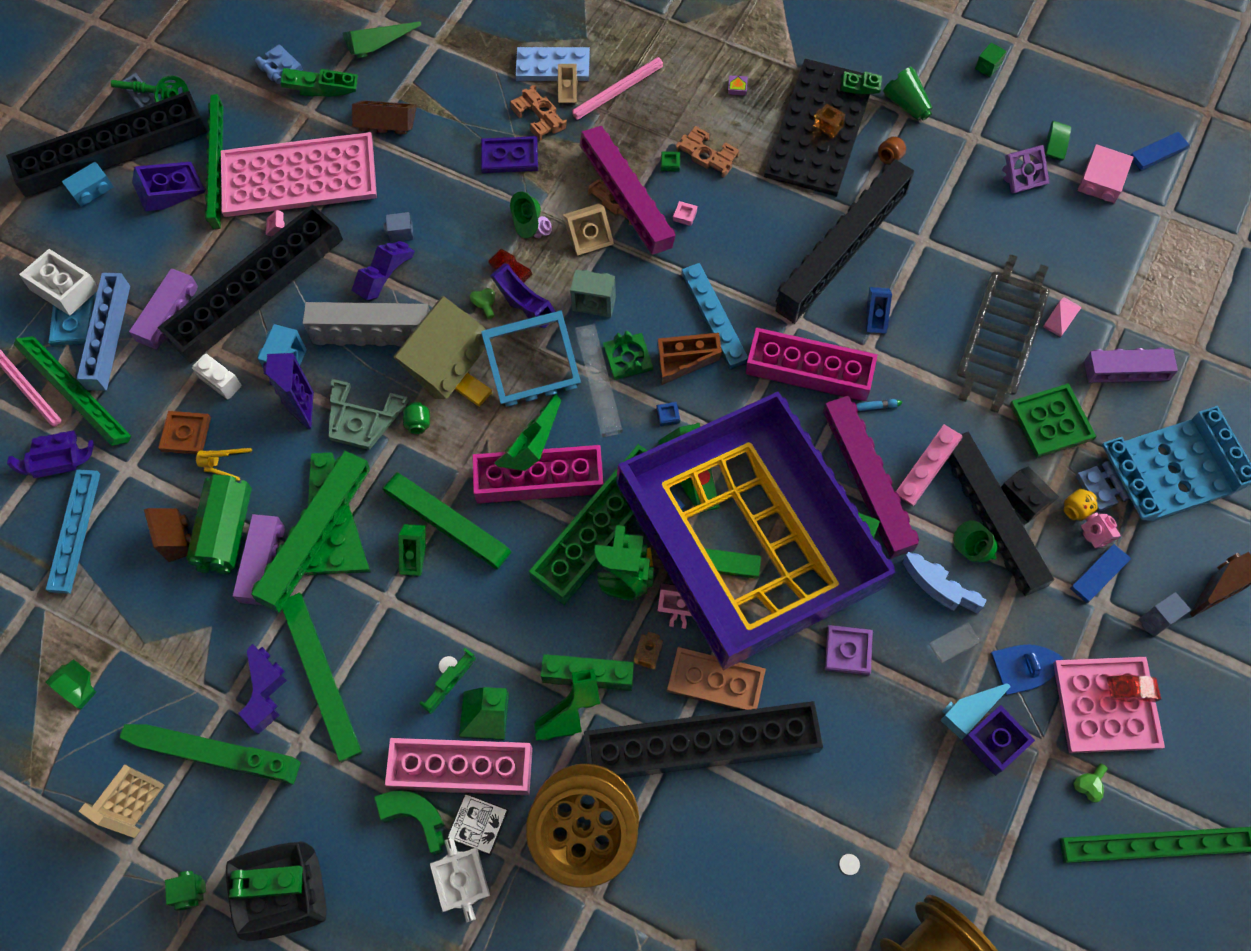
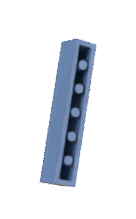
M122 273L101 274L77 375V380L86 390L107 391L130 290V285Z

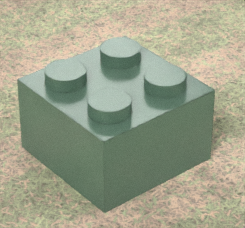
M575 270L570 289L572 311L611 317L616 299L615 276L608 273H594L589 270Z

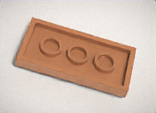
M678 647L667 692L740 711L757 709L766 669L739 662L723 670L715 656Z

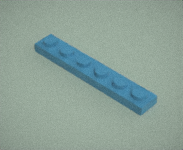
M697 263L682 269L681 274L711 333H719L721 353L729 369L747 363L748 356L701 264Z
M76 470L46 586V591L49 593L71 594L100 478L98 471Z

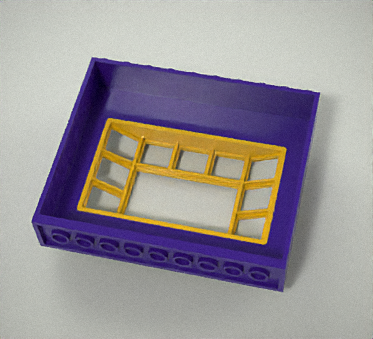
M779 391L618 464L617 486L723 670L884 589L895 574L892 561L886 558L880 543L874 540L868 524L862 521L856 506L850 503L844 487L838 484L834 472L830 467L826 466L821 452L815 449L810 435L804 432L797 415H793L786 398H782ZM746 452L756 478L736 487L727 468L726 461ZM719 465L729 491L708 500L698 474ZM691 478L701 504L682 512L670 491V487ZM761 485L773 506L752 515L740 493ZM730 498H734L781 576L735 600L687 518ZM774 513H778L791 534L774 543H769L757 522ZM796 541L809 563L792 572H787L774 550ZM810 570H814L828 585L807 595L792 579ZM782 584H786L800 600L782 609H777L764 593ZM754 598H758L772 614L749 624L739 606Z

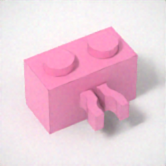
M661 584L658 611L673 613L670 617V627H674V621L677 619L678 614H680L682 628L686 629L687 619L685 615L692 616L675 585Z

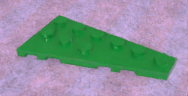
M332 452L311 453L308 506L311 503L313 494L319 491L323 485L324 477L328 473L330 474L334 468L335 458ZM349 504L307 568L306 575L371 572Z

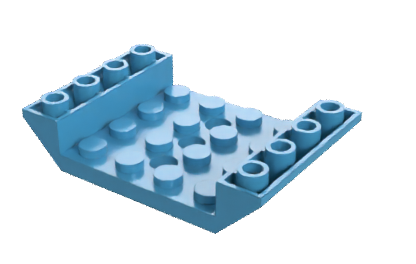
M1218 406L1199 411L1191 420L1126 441H1124L1123 437H1119L1102 443L1141 520L1155 521L1230 496L1251 485V462ZM1158 447L1166 449L1168 454H1161L1158 451ZM1168 466L1176 467L1178 473L1170 472ZM1178 484H1184L1188 488V492L1181 491Z

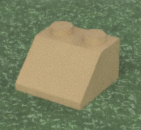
M596 204L563 214L566 229L577 256L614 244L603 205Z

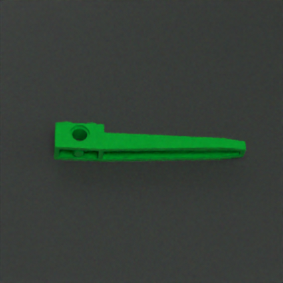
M124 724L119 737L145 750L294 785L301 764L299 760L292 756L253 747L247 748L147 724Z

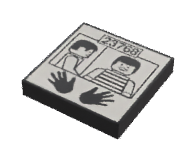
M465 793L447 839L454 838V842L471 849L477 848L479 852L491 856L509 810Z

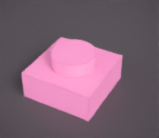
M679 201L673 215V221L692 226L698 206Z
M276 210L267 218L266 235L272 237L284 227L283 212Z

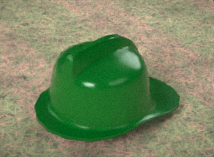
M523 191L517 192L510 200L514 226L520 237L531 238L538 229L541 207L539 202L528 193Z
M969 520L957 528L953 537L954 546L968 560L972 562L996 560L997 542L993 534L981 523Z

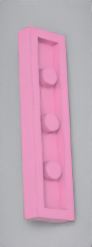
M945 424L942 426L896 492L902 500L912 506L916 504L963 438L960 433Z

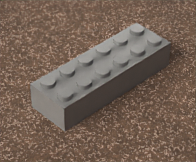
M306 302L303 325L312 343L317 345L336 344L343 346L345 344L364 346L370 344L377 346L396 345L401 347L429 313L430 309L428 304Z

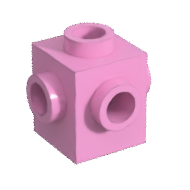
M1094 513L1086 518V523L1081 525L1084 530V537L1093 544L1094 548H1102L1121 537L1116 529L1117 524L1115 520L1107 514Z

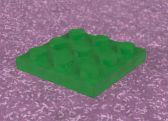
M1069 383L1012 400L1010 403L1036 458L1093 441L1097 437Z

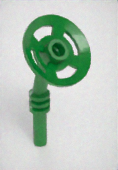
M173 75L163 77L156 86L148 85L145 82L141 83L140 81L125 82L111 80V87L129 89L138 93H154L155 102L159 101L158 94L161 95V100L178 95V88L180 87L182 88V93L189 91L185 81ZM168 80H174V81H176L175 83H172V82L164 83L165 81H168Z

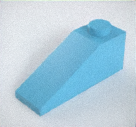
M1007 683L962 698L955 705L950 702L942 711L945 715L940 721L962 740L1011 686Z

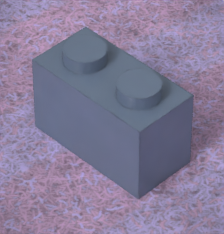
M1175 592L1139 618V621L1142 623L1144 630L1155 637L1190 612L1191 609Z

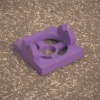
M1043 145L1005 155L1006 165L1002 171L1006 173V176L1003 178L1007 183H1010L1011 193L1049 184ZM1029 154L1035 156L1033 162L1030 161ZM1023 156L1021 168L1014 170L1016 161ZM1028 163L1033 167V171L1029 175L1024 172V167ZM1036 172L1038 177L1033 181V175ZM1021 174L1025 176L1027 184L1019 182L1016 176Z

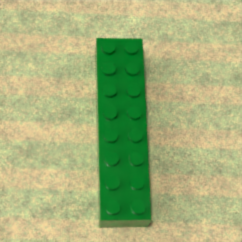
M638 444L624 461L648 450ZM617 469L529 570L530 579L564 606L599 565L595 556V545L613 547L616 525L625 526L626 533L637 520L616 484Z

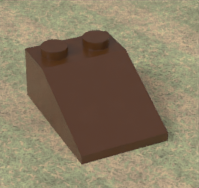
M1250 552L1241 556L1239 553H1236L1217 567L1219 571L1212 575L1190 612L1192 617L1251 585Z

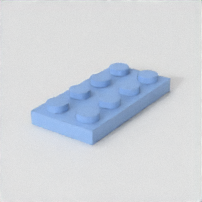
M517 47L516 81H558V64H577V81H589L590 47Z

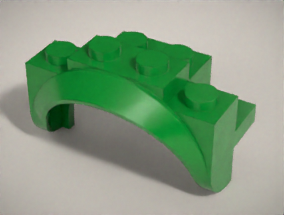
M616 525L613 547L595 545V556L598 563L610 572H598V584L603 593L610 597L629 601L639 600L640 596L648 593V587H653L654 567L650 566V558H647V544L643 543V536L625 534V526Z

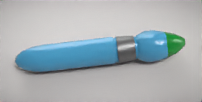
M889 399L888 401L857 403L856 406L858 411L888 407L896 408L902 404V401Z

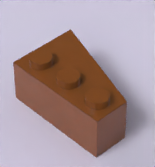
M719 333L658 338L657 351L661 385L719 361L722 352Z

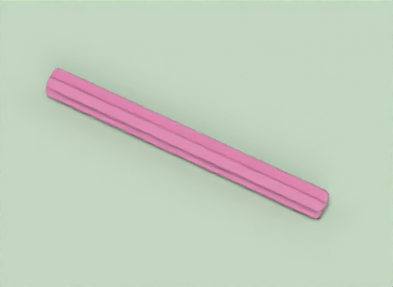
M659 57L653 59L572 110L573 117L576 120L582 118L662 68V60Z
M0 349V367L52 427L60 424L62 421L60 417Z

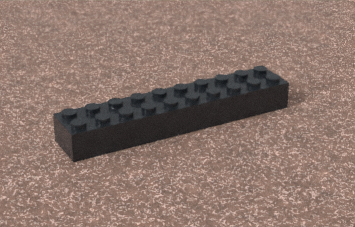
M186 91L6 155L16 186L25 197L62 185L63 180L93 162H96L103 170L207 133V130L190 91Z
M896 159L890 165L887 164L884 167L880 177H875L868 190L865 189L861 193L858 202H853L848 209V213L838 219L835 228H830L825 235V239L815 245L812 254L806 255L802 260L801 266L791 272L789 280L781 283L777 290L779 294L775 301L777 303L775 310L777 313L794 324L800 319L905 198L915 172L913 169Z
M312 204L157 328L164 338L190 364L193 363L342 242L343 238L338 226Z
M815 701L584 731L587 764L605 767L622 779L820 753L823 748Z

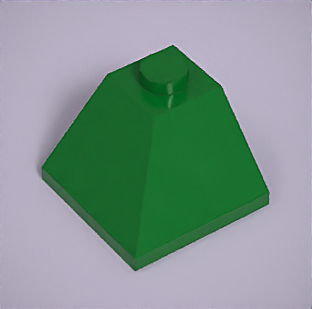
M482 687L464 691L459 737L505 740L509 703L507 688Z

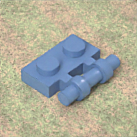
M280 44L265 53L267 60L261 57L255 59L258 68L266 72L268 78L277 84L281 83L283 68L303 70L301 64Z
M1110 461L1102 464L1105 472L1101 473L1099 468L1095 466L1076 475L1082 488L1095 494L1098 505L1097 513L1116 506L1118 500L1115 496L1120 495L1123 501L1130 499ZM1110 479L1115 488L1110 489L1106 480Z

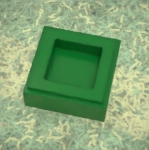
M661 152V171L680 172V152Z

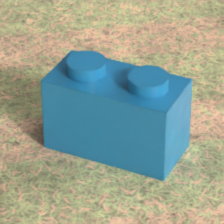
M96 162L62 181L80 207L114 188Z

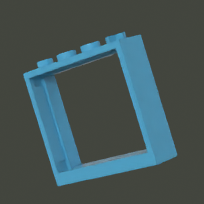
M562 310L481 331L500 404L505 403L506 407L516 405L519 399L525 398L526 402L538 399V394L545 393V396L557 394V389L565 388V391L576 389V384L581 383ZM558 322L572 379L505 396L490 339Z

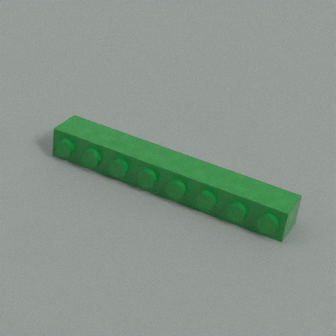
M344 451L342 456L336 459L333 470L324 477L323 485L319 491L313 494L310 505L302 511L297 525L290 529L287 540L277 549L276 557L267 564L261 580L254 584L251 595L257 603L278 613L281 611L368 475L370 468L367 460L347 451Z

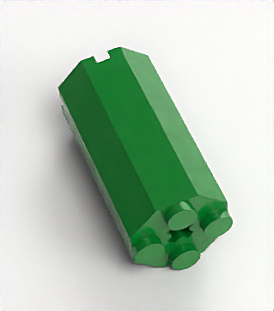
M216 474L211 475L210 479L208 477L205 478L186 557L189 564L196 566V571L209 573L210 570L229 575L231 570L235 568L252 490L247 481L241 480V483L235 482L236 477Z

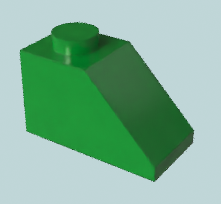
M404 524L398 535L399 574L421 576L426 548V526Z

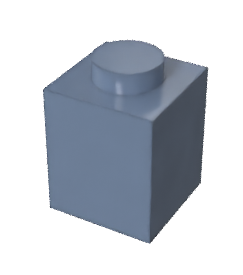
M409 212L386 215V223H383L384 233L389 236L390 242L414 239L413 223Z

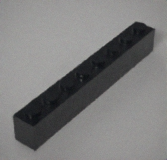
M969 431L961 434L963 438L946 461L951 465L954 477L959 479L964 495L971 500L975 514L980 516L983 526L993 534L997 542V552L1001 553L1006 569L1013 574L1015 584L1023 592L1024 596L1048 587L1054 581L1052 574Z

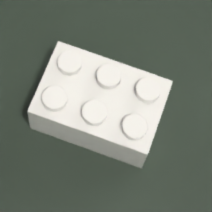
M50 249L19 274L29 290L69 316L98 291V287L89 273Z

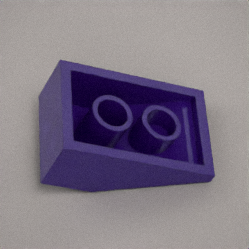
M192 162L134 167L132 184L145 211L163 210L205 192Z

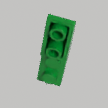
M283 68L281 87L300 90V95L340 96L356 92L358 75L321 69L319 74Z

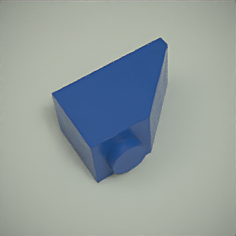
M869 287L866 332L887 333L892 293L889 288Z

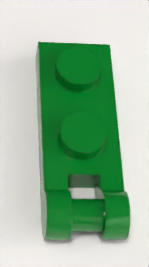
M290 866L231 871L230 880H233L232 889L229 890V898L242 899L301 894L303 867ZM243 880H249V888L243 889Z

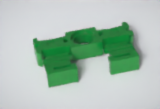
M466 648L463 649L464 656L455 667L449 666L437 680L434 687L435 691L425 703L420 701V706L428 713L432 714L445 699V695L447 696L471 667L472 662L476 660L475 655Z

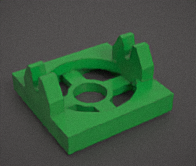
M625 331L624 335L621 336L620 333H617L614 336V340L603 342L614 380L653 370L642 333L632 335L631 332ZM627 344H635L641 351L634 352L629 350ZM621 346L623 351L621 355L613 357L615 349ZM630 353L634 356V359L626 362L622 357L624 354ZM643 357L641 363L636 361L637 358ZM622 363V364H624L625 366H624L623 368H621V367H619V366L616 365V364Z

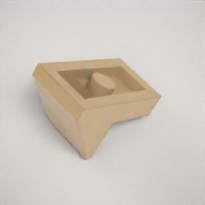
M558 64V103H577V64Z

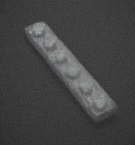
M595 324L575 328L601 435L602 437L620 434L622 433V427Z

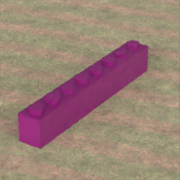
M602 126L582 131L580 147L650 253L653 255L671 249L676 237L673 228H670L665 216L660 213L654 200L649 197L646 188L641 185L637 175L629 167L627 160L622 157L618 147L612 142L610 135Z
M849 395L825 403L823 414L871 517L880 521L877 530L890 558L892 559L915 551L919 544L918 534L915 530H912L909 524V515L906 511H903L900 505V496L897 492H894L891 486V477L883 469L882 458L880 455L877 456L874 450V441L866 433L865 422L862 419L860 420L855 402L851 401Z

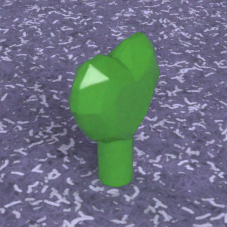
M485 288L482 291L471 292L470 301L477 307L484 309L487 319H492L495 316L491 308L495 300L494 291L490 288Z
M1099 763L1093 774L1086 773L1080 775L1073 783L1075 790L1086 794L1091 802H1099L1104 795V786L1101 779L1108 768L1104 764Z

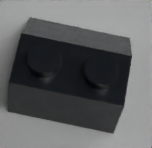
M1029 466L1017 471L1001 486L1013 509L1028 523L1059 498Z

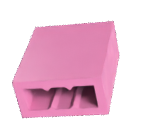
M1096 144L1077 191L1115 203L1123 189L1133 156Z

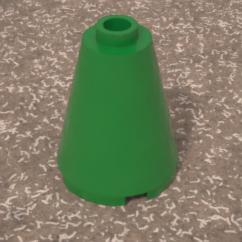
M908 67L897 74L899 77L895 81L892 79L885 86L883 93L917 121L921 119L924 121L931 116L933 107L916 70L913 67Z

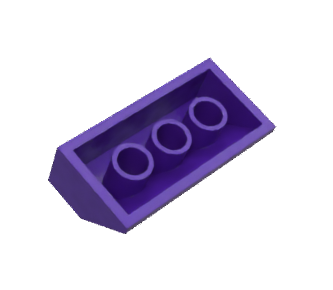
M293 353L267 354V362L263 364V371L268 376L270 385H273L276 395H279L281 403L285 405L288 412L304 427L311 429L314 392Z

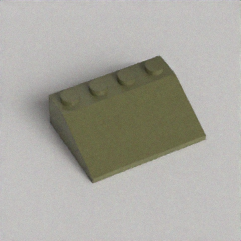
M441 296L393 358L434 399H447L485 350L481 331L486 329L447 298Z

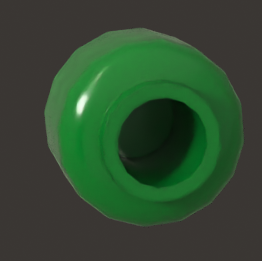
M413 402L403 410V427L409 433L422 434L430 427V410L420 402Z

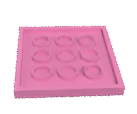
M1146 657L1056 660L1053 662L1069 753L1162 750L1165 748Z

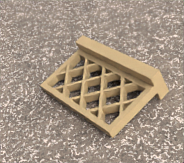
M124 765L95 804L84 803L79 812L99 826L135 838L140 832V829L135 824L165 785L148 775Z

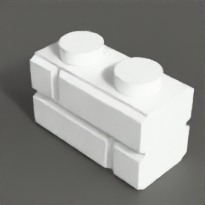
M204 354L192 367L199 379L227 400L242 386L236 375L228 371L208 354Z

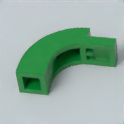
M392 791L375 796L379 816L384 823L401 817H412L419 820L423 826L430 853L434 856L443 853L442 846L445 845L442 832H437V829L445 827V823L440 813L429 801L420 795L408 791Z

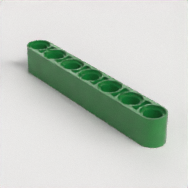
M396 472L382 488L392 499L494 569L498 570L511 554V550L506 545L400 473Z

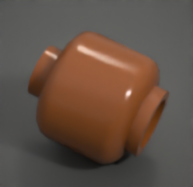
M896 136L886 139L878 147V156L885 164L890 165L895 159L899 161L906 154L904 141Z

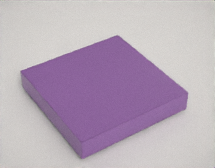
M828 625L824 670L870 675L873 630Z

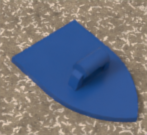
M1018 645L991 652L1002 685L1008 683L1011 686L1005 692L1006 696L1031 690L1045 684L1055 675L1053 662L1063 660V657L1056 652L1038 645Z

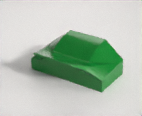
M74 659L68 664L60 666L46 681L49 687L80 710L96 693L91 686V673Z

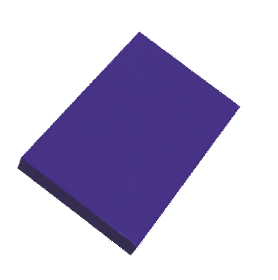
M537 136L481 139L482 173L538 171Z

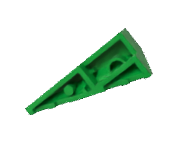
M557 394L550 398L546 407L539 411L540 415L533 418L516 437L513 444L506 448L505 454L494 462L498 467L526 471L540 460L561 403V399Z

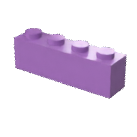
M172 268L170 269L129 331L136 342L157 350L160 344L165 341L164 336L157 327L183 308L190 298L195 295L198 286L192 276Z
M1137 348L1134 350L1115 349L1113 351L1097 349L1090 351L1084 360L1088 383L1169 381L1178 371L1173 349L1156 348L1144 350L1143 348Z
M252 514L233 592V597L239 603L261 605L255 601L251 593L254 584L260 581L264 575L267 564L276 557L277 549L280 546V538L284 536L285 526L278 517Z

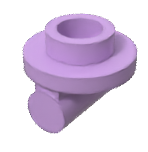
M541 216L538 218L539 225L534 235L535 238L547 236L552 231L551 222L546 217Z

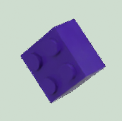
M1002 705L997 707L962 739L966 746L995 776L1002 772L1035 741Z

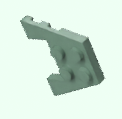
M332 379L329 438L331 441L370 450L408 404V397L390 393L384 410H374L346 403L345 401L351 388L350 383Z

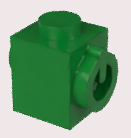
M184 871L178 873L176 878L165 880L166 905L174 906L175 911L199 906L198 902L203 901V894L206 892V884L202 876L193 874V871Z

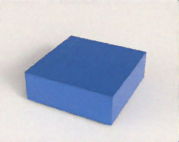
M677 402L656 405L660 427L680 423Z

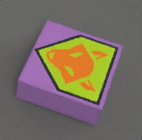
M729 75L728 94L746 96L748 77Z

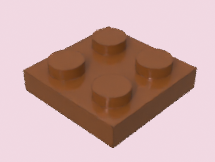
M168 411L159 450L161 452L196 455L198 451H203L211 420L210 415Z

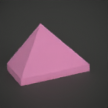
M1063 297L1043 327L1061 337L1081 307Z

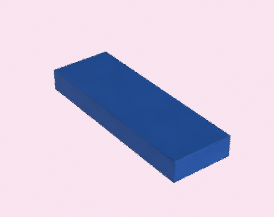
M1176 132L1131 153L1130 156H1133L1132 161L1142 171L1188 149L1189 143L1179 132Z
M1113 544L1070 589L1083 601L1089 603L1131 558Z

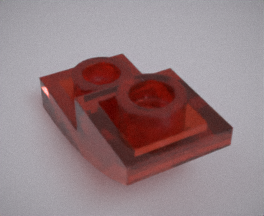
M500 249L488 261L495 270L504 263L509 264L523 283L532 275L531 269L517 262L514 255L503 249Z
M1135 675L1107 677L1112 700L1129 703L1136 699L1154 703L1161 700L1155 677Z

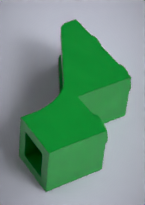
M594 669L572 673L573 683L569 695L535 720L536 741L550 740L564 735L572 736L582 732L578 708H591L594 705L600 704Z

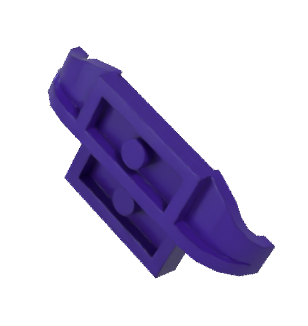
M74 430L32 438L30 452L25 453L24 460H18L13 456H9L7 465L17 473L31 475L33 478L74 471L78 465L83 464L90 458L94 442L90 440L86 448L79 449L76 444L77 434Z

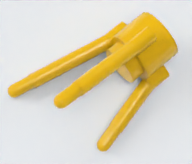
M252 448L219 451L200 450L196 456V463L198 467H204V472L236 477V481H240L239 477L214 469L213 466H217L219 457L252 452Z

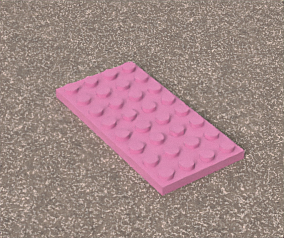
M371 132L221 150L223 216H238L310 207L312 204L318 206L377 198Z

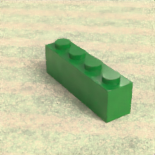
M543 654L541 679L542 683L572 686L573 672L594 669L598 688L632 691L634 662Z

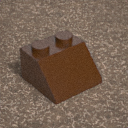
M177 508L144 509L154 548L168 562L186 557L192 536L191 533H188L187 527L190 526L187 516L185 514L182 515Z

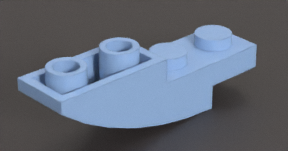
M907 553L902 562L914 581L932 598L953 611L958 605H961L978 614L984 607L986 599L982 598L981 594L975 591H968L955 581L946 580L949 572L944 570L943 566L937 563H930L917 553Z

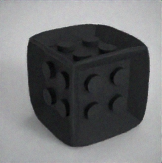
M301 841L284 843L245 853L227 861L226 884L233 927L239 939L256 941L258 939L274 938L313 927L326 920V901L318 858L311 845ZM290 866L303 867L301 894L242 899L229 898V890L232 889L233 880H230L231 871ZM243 880V889L249 888V880Z

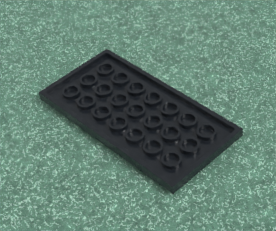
M804 59L764 172L765 178L837 197L870 94L841 91V77L844 71L860 76L863 73Z

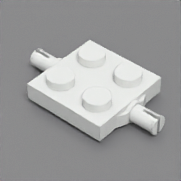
M454 838L444 840L448 855L439 861L430 863L442 911L446 912L454 908H463L466 923L476 920L472 905L478 900L490 896L478 849L473 848L465 852H459L456 849Z

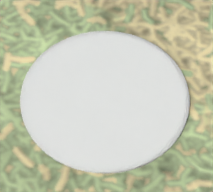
M451 656L442 658L439 663L440 671L444 673L449 666L455 667L457 660Z
M846 854L840 859L839 865L842 872L847 875H854L858 872L860 863L856 856Z

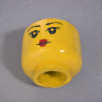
M1084 489L1074 491L1064 500V512L1072 520L1083 521L1098 508L1095 494Z

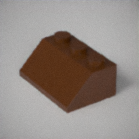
M366 100L353 103L352 127H358L359 131H370V128L377 129V132L381 133L395 130L396 134H406V131L411 130L413 127L417 104Z

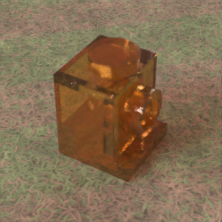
M826 103L822 109H818L815 113L814 126L830 134V138L833 139L843 127L846 114Z
M648 632L647 635H641L634 655V664L653 670L656 669L663 647V640H660L658 634ZM645 646H652L653 649L648 651L645 649Z

